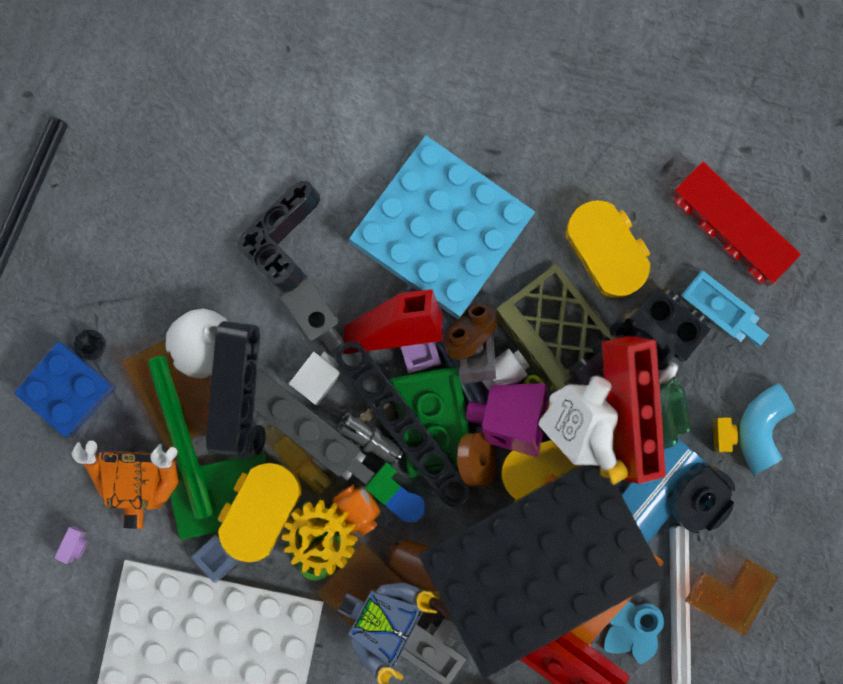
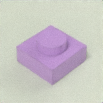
M435 342L401 347L409 374L441 365Z
M77 526L69 527L55 555V559L65 564L73 562L75 558L79 560L88 541L84 540L87 531Z

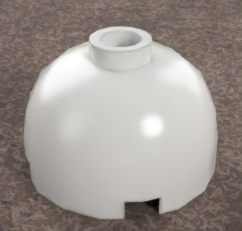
M202 308L186 312L172 323L166 334L165 346L167 353L170 351L171 357L174 359L173 364L179 371L187 376L200 379L212 375L216 330L222 321H227L225 317L215 311Z

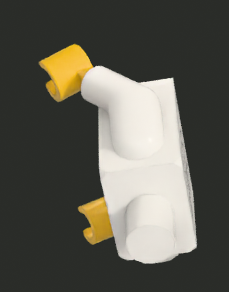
M593 376L588 386L567 385L550 396L551 406L538 423L543 431L574 465H600V474L604 478L610 477L612 484L625 479L628 476L627 469L620 460L615 458L612 450L613 429L618 415L605 400L611 389V384L601 377Z

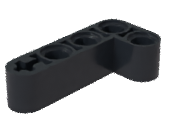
M222 321L216 330L206 434L207 451L211 454L243 459L259 455L264 448L266 441L265 428L262 425L252 424L260 347V331L256 325Z

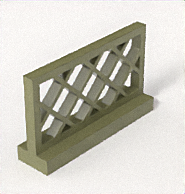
M554 264L495 310L497 324L552 394L566 386L564 382L571 377L570 375H573L569 369H565L560 363L561 350L578 352L579 361L584 357V353L595 354L591 348H585L586 330L598 331L603 339L605 337H608L610 340L615 338L613 335L611 336L608 328L557 264ZM552 275L562 285L561 297L543 295L544 281ZM538 286V294L530 293ZM568 293L572 299L566 298V294ZM522 298L537 299L535 317L523 316L514 304ZM542 300L560 303L558 320L540 318ZM565 304L578 305L583 312L582 323L564 321ZM587 318L590 320V322H591L593 325H588V324H587ZM528 322H534V329ZM540 323L558 326L556 344L543 342L539 337ZM563 327L581 329L579 347L561 344ZM549 348L555 349V356Z

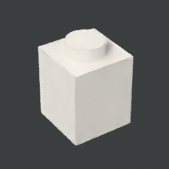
M313 352L289 382V385L315 405H318L342 373L336 369L338 367L336 360L326 352H323L321 356Z

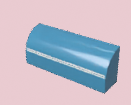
M668 434L663 440L666 477L641 484L628 482L621 491L647 543L672 515V509L667 503L669 493L674 490L678 481L690 471L693 465L702 463L708 466L694 451L673 434Z

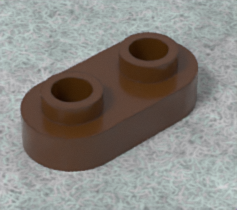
M485 303L469 306L460 319H457L444 333L443 345L445 353L453 359H466L472 356L497 328L495 309Z

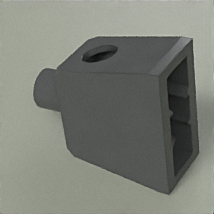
M307 275L303 277L299 286L293 291L279 293L280 298L310 341L318 338L327 353L344 342L334 327L339 321ZM318 311L322 316V320L318 324H312L309 315Z

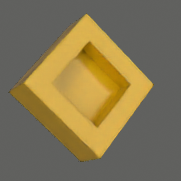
M731 418L713 419L714 452H733V445H737L736 424L732 425Z

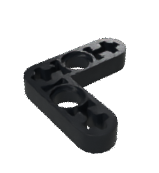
M308 181L295 183L241 235L238 241L239 250L283 293L293 291L303 279L302 269L278 244L320 202L319 192ZM285 216L284 219H283L279 224H277L276 226H274V223H275L280 217ZM258 242L261 246L256 250L253 246ZM276 254L270 263L264 265L269 257ZM283 269L288 272L284 277L279 274Z

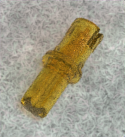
M285 435L275 443L274 450L294 470L293 473L295 475L298 474L316 492L317 496L332 483L333 480L312 461L313 456H308L290 437Z

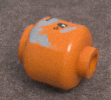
M352 484L332 498V501L337 504V514L340 515L345 511L348 512V516L344 520L346 524L355 523V528L350 534L358 531L360 536H363L377 526L375 519L379 516L381 509L365 487L359 486L356 488Z

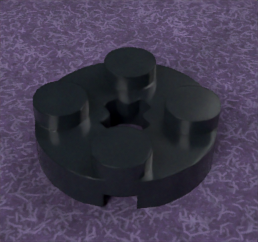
M635 308L631 313L619 315L610 327L611 336L614 333L616 336L622 333L624 337L633 336L656 340L658 370L665 369L675 356L676 336L669 330L662 329L651 321L649 315L641 309Z
M697 463L678 481L674 490L669 493L667 503L672 509L674 519L688 531L693 533H700L697 530L701 531L704 529L712 531L722 525L731 514L734 506V501L731 500L732 490L735 491V485L730 476L720 469ZM706 493L705 498L707 501L702 504L699 500Z

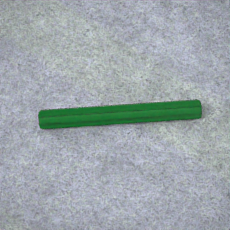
M163 355L150 358L147 363L172 445L177 449L176 458L196 519L213 515V509L167 359Z

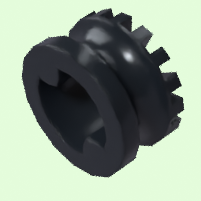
M90 329L78 333L74 341V350L77 355L87 360L100 358L107 346L103 335L98 331ZM93 335L98 339L95 344L98 349L89 355L82 350L85 347L83 340L87 336Z

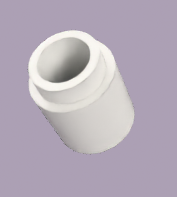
M507 349L495 358L496 379L482 382L489 391L494 385H515L528 376L525 370L530 366L519 350L512 353L510 349Z

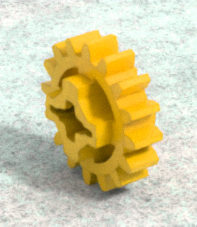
M320 500L315 508L310 501L306 502L303 506V511L296 508L291 514L293 519L289 518L284 524L288 531L283 533L281 539L289 541V544L284 548V553L293 552L295 556L291 563L294 565L299 561L302 562V572L304 573L312 567L314 568L315 576H319L323 568L331 575L336 570V565L343 568L348 562L346 557L351 558L355 552L351 545L356 543L358 537L350 535V532L355 528V523L346 524L344 520L348 516V512L345 511L340 515L337 514V504L335 503L327 509L325 508L324 500ZM326 531L328 532L324 539L311 544L315 537L324 534ZM337 531H338L339 534H340L341 544H340V542L336 539V538H337ZM299 534L302 536V545L299 540Z

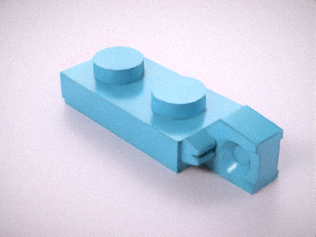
M703 270L698 273L680 296L681 299L704 315L732 339L735 338L740 343L746 338L759 347L769 336V334L756 325L760 318L754 314L755 311Z

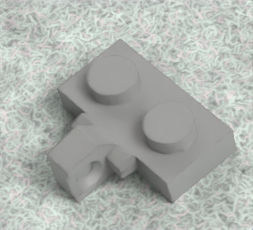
M445 618L439 627L431 623L425 629L417 623L401 656L442 684H450L467 659L466 656L452 647L456 639L451 637L450 634L455 625Z

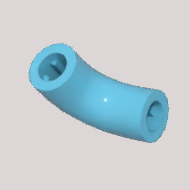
M779 383L764 390L751 401L740 420L738 442L744 459L753 475L760 473L783 459L774 444L772 433L779 421L795 413V408L786 391Z

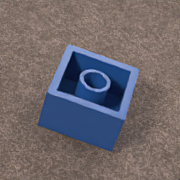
M58 341L14 394L65 438H73L116 386L85 359L77 355L67 344Z

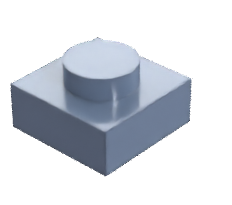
M216 534L191 557L213 583H217L239 562V560L231 557L223 549L219 535Z

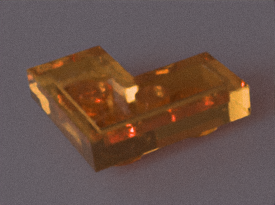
M746 559L730 588L701 572L685 602L745 636L778 577Z

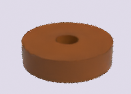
M483 432L465 434L458 446V469L462 480L467 486L486 487L493 481L495 476L494 445L486 442Z

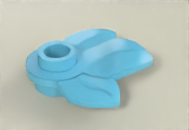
M628 601L609 622L612 626L606 634L604 650L616 654L632 651L635 660L641 665L650 660L657 651V634L663 628L664 617L662 612L652 604L635 606ZM645 614H649L652 617V623L647 627L642 626L640 623L641 617Z

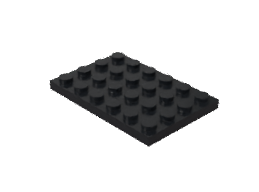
M579 465L417 554L483 679L490 677L666 578L617 485L611 483L610 477L604 478L600 474V465Z

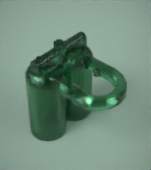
M675 376L671 377L666 384L659 382L664 449L676 445L678 442L677 435L687 433L691 429L685 390Z

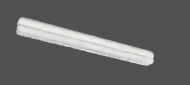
M672 526L669 529L672 684H691L689 531L683 526Z

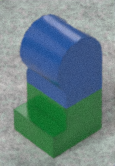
M386 462L365 489L403 521L410 523L418 521L425 513L424 500L420 495L408 492L392 478L398 470Z

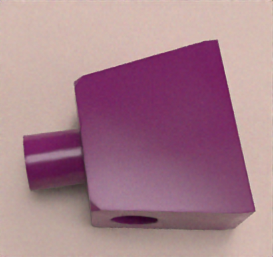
M546 384L494 385L490 388L487 404L469 402L466 414L467 422L482 424V432L486 442L489 444L538 457L543 436V429L538 423L548 410L550 402Z

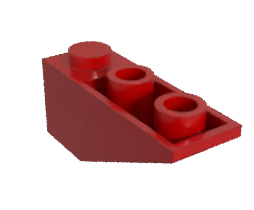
M433 289L398 294L345 325L343 343L355 340L364 345L368 351L440 342L442 340L443 314ZM349 347L343 351V355L359 353L360 351L357 348Z

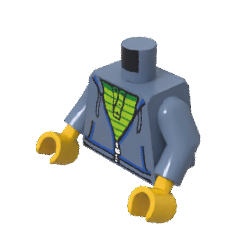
M404 582L382 584L377 590L372 589L366 602L348 593L345 595L338 612L355 620L349 633L352 637L351 646L362 665L377 678L378 684H389L391 676H395L400 680L403 679V675L400 672L389 668V666L395 667L422 612H437V610L430 608L429 601L432 597L440 599L438 593L424 591Z

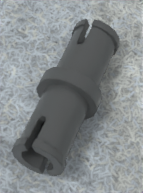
M346 413L343 416L346 422L344 423L340 420L337 432L346 435L360 444V449L366 453L371 451L392 466L398 463V460L394 458L395 455L401 458L404 453L400 445L383 436L379 428L375 426L369 427L353 417L352 414Z

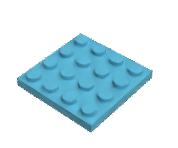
M425 136L356 228L348 243L415 290L433 289L439 307L459 320L530 221L535 211L434 140Z

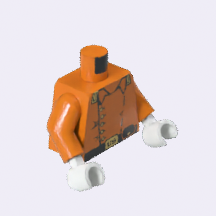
M88 441L85 450L77 442L72 451L73 459L84 465L99 495L104 499L106 507L123 508V528L142 529L144 510L161 508L178 485V475L175 461L173 460L177 455L175 447H170L166 454L162 450V445L159 444L152 453L108 451L99 452L98 456L94 455L97 450L95 441Z

